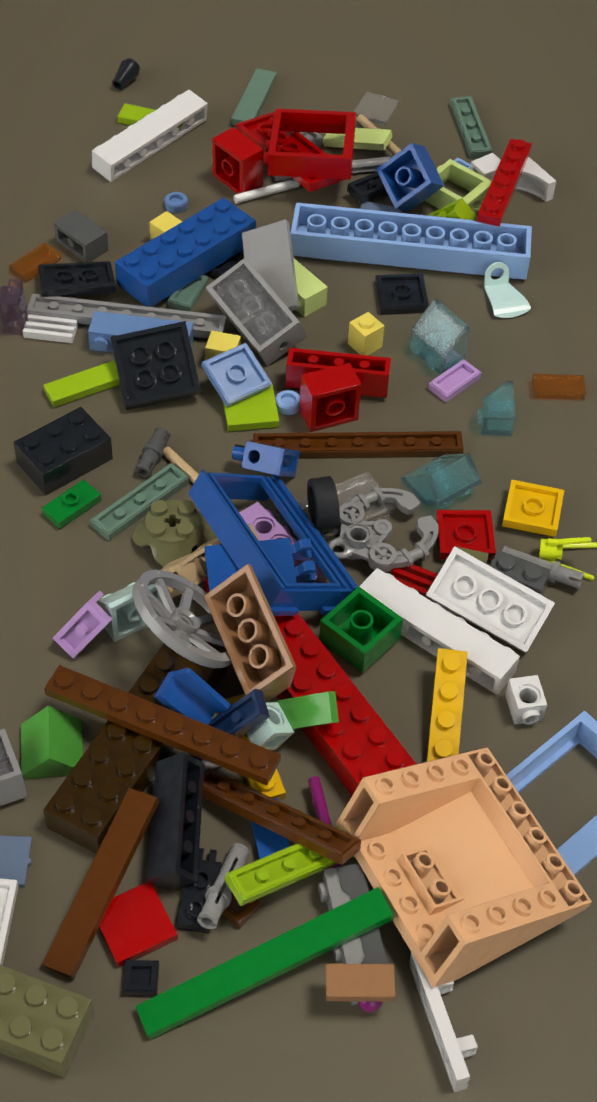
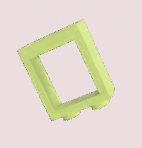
M451 159L437 168V172L443 184L449 180L470 191V193L463 198L442 187L424 201L441 209L463 198L476 214L480 210L492 181Z

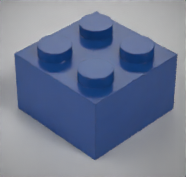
M410 143L376 169L395 209L410 211L444 187L426 147Z

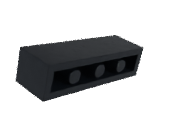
M184 752L157 761L155 769L153 796L158 798L159 804L151 819L146 881L166 890L196 883L198 879L205 763Z

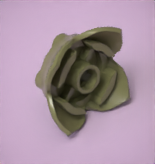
M179 500L154 501L151 505V510L148 511L147 516L138 524L132 535V540L136 545L140 547L149 545L151 547L154 559L162 567L171 561L191 554L194 546L200 547L206 541L216 538V534L206 519L196 510L195 504L192 501Z

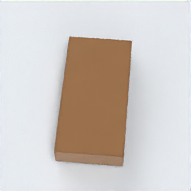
M326 964V1001L395 1002L394 964Z

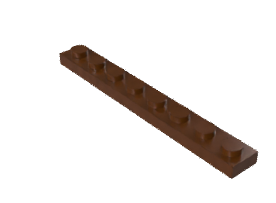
M61 665L58 666L44 688L45 695L267 786L281 761V754Z

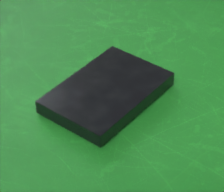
M109 261L38 265L42 297L116 293L115 279L111 262Z

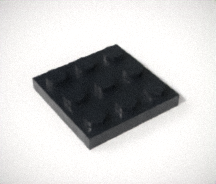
M186 321L111 337L126 410L202 394Z

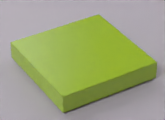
M273 384L271 388L229 407H226L223 402L228 432L279 427V416Z

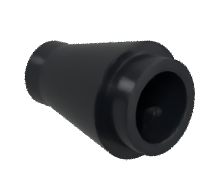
M131 58L121 61L112 85L116 89L122 90L139 76V64Z

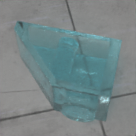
M513 381L505 382L483 398L482 408L477 409L476 424H481V435L512 436L516 419Z

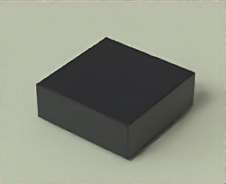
M125 960L124 997L157 996L159 961Z

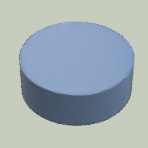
M291 390L278 393L276 396L277 411L284 415L296 414L300 410V395Z

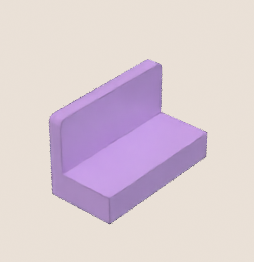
M101 591L96 593L53 637L72 658L113 619L96 603L104 595Z

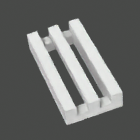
M28 314V321H26L25 328L23 329L24 338L73 343L78 327L77 320Z

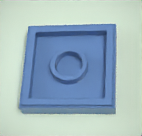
M247 343L205 360L201 365L226 407L269 389L272 385V382Z

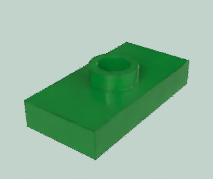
M83 479L41 508L42 514L61 529L100 502L102 498L101 494Z

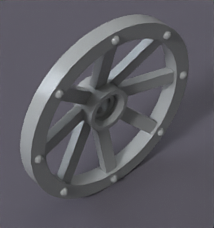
M155 569L144 572L135 582L132 595L141 618L151 631L168 647L192 662L210 668L229 666L232 661L228 652L220 653L205 642L225 647L221 636L198 629L199 627L215 623L204 598L207 592L194 584V582L169 571ZM155 584L163 604L147 589L148 585ZM166 586L183 593L178 608L175 607ZM193 599L199 603L209 614L196 617L189 610L191 600Z

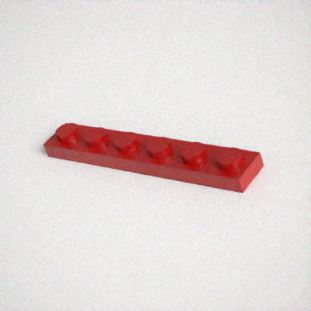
M510 139L478 212L477 222L500 227L530 155L532 143L521 139Z

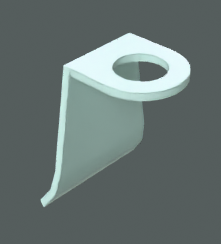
M495 262L487 268L484 289L492 305L494 316L513 318L526 313L531 307L527 299L508 283L509 268L503 262ZM496 268H502V276L498 279H492V271Z

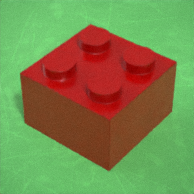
M233 127L212 138L214 177L237 194L263 186V148Z
M350 363L301 375L300 413L310 432L359 420L362 384Z

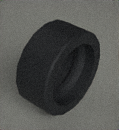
M325 476L309 479L307 482V500L312 523L317 530L338 527L340 522L339 501L332 477Z

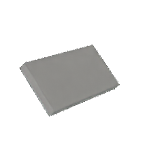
M285 219L243 232L244 258L248 260L290 311L300 309L289 222Z

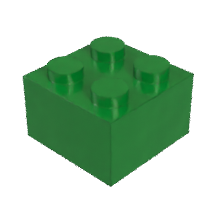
M358 586L320 620L319 640L361 673H364L400 639L403 618Z

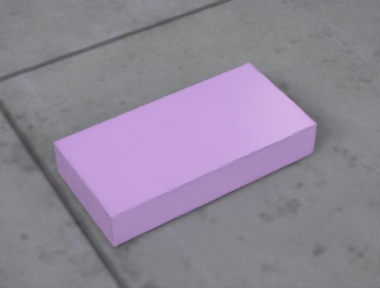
M462 359L429 382L428 390L447 403L481 379L482 372Z

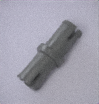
M157 427L150 442L143 447L142 457L135 467V472H138L139 476L149 478L157 461L162 459L164 447L171 436L170 433H167V429Z

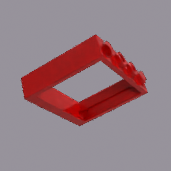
M275 108L274 117H270L263 159L264 165H268V176L351 180L356 112ZM280 131L345 134L343 155L277 152Z

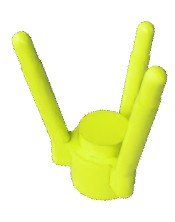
M590 537L541 539L539 558L554 563L556 559L562 560L563 549L597 548V542H591L592 539ZM561 564V566H564V567H567V568H571V569L576 570V571H579V572H583V571H580V570H578V569H575V568L566 566V565H564V564ZM588 573L584 574V578L588 580H594L593 575Z

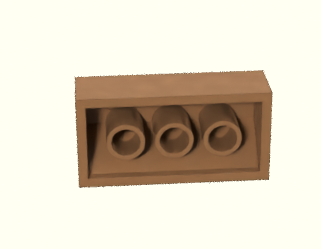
M247 564L204 595V598L245 694L247 695L256 688L263 692L265 702H268L291 686L297 667L254 570L250 564Z

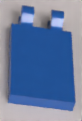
M290 538L259 541L287 583L316 582L315 562L306 561L312 559L310 538L300 539L294 544L290 543ZM222 544L204 546L209 592L239 571ZM293 560H303L305 562L294 567Z

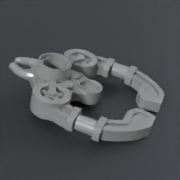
M374 487L371 492L364 495L362 493L357 494L351 501L339 507L340 537L333 539L328 544L332 551L335 546L344 548L343 552H334L338 559L348 557L364 559L368 561L370 568L373 570L378 568L383 572H389L394 568L412 566L414 561L422 558L425 560L429 558V553L436 543L438 523L431 515L420 517L417 520V533L421 536L422 540L415 543V549L409 552L406 548L396 551L390 544L383 543L390 537L392 531V524L388 520H364L365 511L369 510L370 504L376 501L380 505L383 503H394L401 512L408 515L413 514L420 508L421 503L414 494L408 491Z

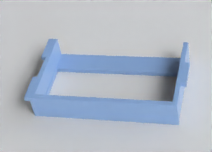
M584 710L511 770L507 777L517 792L520 793L577 744L583 746L597 759V721ZM597 815L557 849L574 876L597 857Z

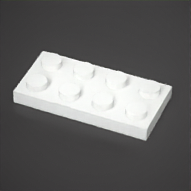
M455 546L426 594L427 598L525 654L555 604L553 601Z

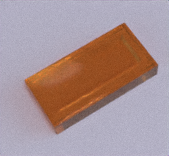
M43 243L10 264V272L27 283L39 275V264H56L62 260L61 253L47 243Z
M533 374L534 398L585 400L584 375Z

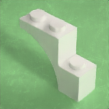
M490 153L471 161L470 170L492 181L501 160L494 153ZM528 157L515 189L530 192L547 202L553 199L556 180Z

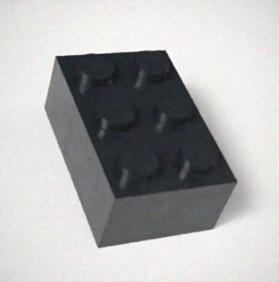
M82 407L13 442L17 464L45 495L54 492L113 459L111 437Z

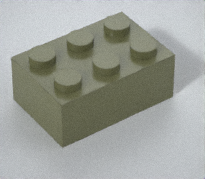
M0 965V1053L66 1078L95 1016L92 999Z

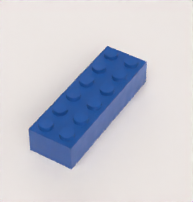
M223 197L115 261L116 284L144 306L152 307L243 251L242 233L256 229V220Z

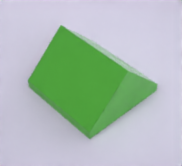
M48 705L21 724V772L24 780L68 776L83 755L82 719Z

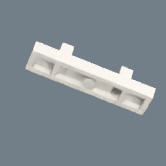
M411 952L409 966L453 1090L457 1092L467 1089L470 1074L464 1058L475 1055L478 1046L474 1035L456 1038L441 995L453 991L454 981L432 988Z

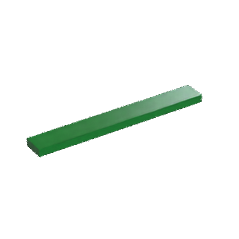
M379 887L136 1005L135 1007L149 1040L394 920L393 913Z

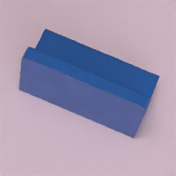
M190 668L169 672L154 696L168 709L209 725L215 713L227 711L231 706L228 701Z

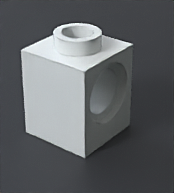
M538 675L509 679L505 696L514 725L523 723L531 725L543 721L547 702Z

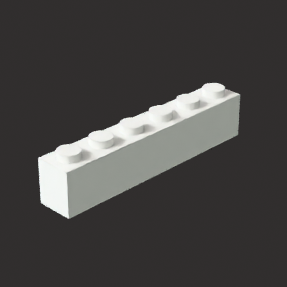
M191 90L176 96L167 104L162 105L159 109L146 115L140 121L130 125L118 135H114L110 140L92 150V168L110 182L114 181L206 121L208 103ZM181 123H183V125H182V127H181V129H180V131H179V128H177V126L180 125Z
M376 568L359 586L402 617L401 635L437 657L438 648L468 651L466 676L494 694L498 695L509 679L516 673L520 656L511 648L501 645L487 633L477 630L467 624L461 617L454 616L443 609L438 603L432 602L420 595L414 588L407 587L396 580L393 575Z

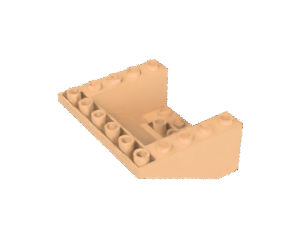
M488 747L363 777L336 822L339 830L361 840V849L354 856L374 889L379 887L393 913L394 924L432 988L460 979L586 910L592 903Z

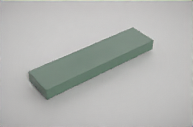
M256 68L231 118V125L236 126L237 123L259 116L277 79V72Z
M472 96L451 98L450 106L470 159L481 158L492 153L493 150Z
M170 463L90 520L91 526L110 541L145 516L151 510V505L154 501H166L190 483V477L173 463Z

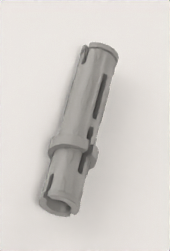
M504 546L502 550L513 556L550 569L549 582L555 583L557 581L578 590L582 582L571 577L583 580L585 573L561 566V562L555 561L552 563L509 548L508 546Z
M240 843L232 844L214 885L209 887L205 894L206 902L197 917V921L206 929L216 928L223 910L231 903L232 891L224 878L230 868L235 870L244 866L246 859L250 855V851L245 845ZM220 892L221 896L219 898L218 903L216 904L215 900Z

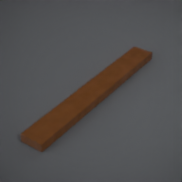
M461 431L253 433V442L300 451L299 459L463 457L464 453Z

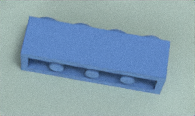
M94 311L88 330L90 350L114 353L111 342L112 336L182 321ZM186 322L192 348L193 322Z

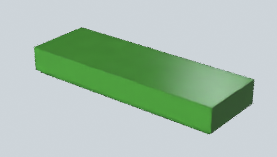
M335 691L272 701L279 703L293 730L339 722Z

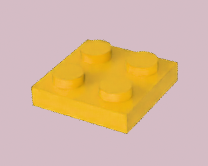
M511 479L502 527L556 537L564 490Z

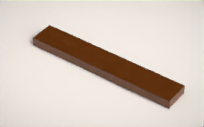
M209 768L204 771L203 798L341 865L361 849V840L215 770Z
M131 788L128 789L42 963L45 968L75 979L159 804L157 797Z

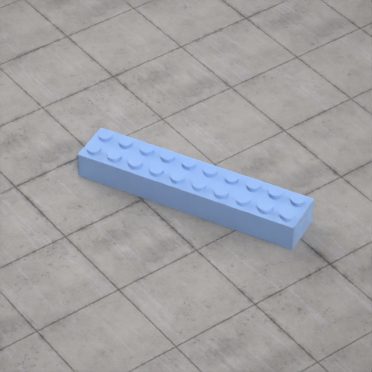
M296 203L291 228L293 256L476 275H485L487 268L491 264L503 262L509 268V278L526 280L531 256L532 226L501 223L499 227L475 220ZM494 269L491 276L501 277L503 269Z

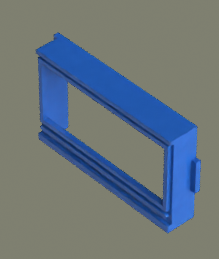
M201 470L188 494L238 569L240 570L247 564L252 566L274 616L297 615L299 611H320L322 615H327L358 587L279 476L272 475L270 478L269 476L263 477L259 475L211 472L207 474L205 470ZM270 497L299 539H311L312 558L330 583H287L230 499L267 501Z

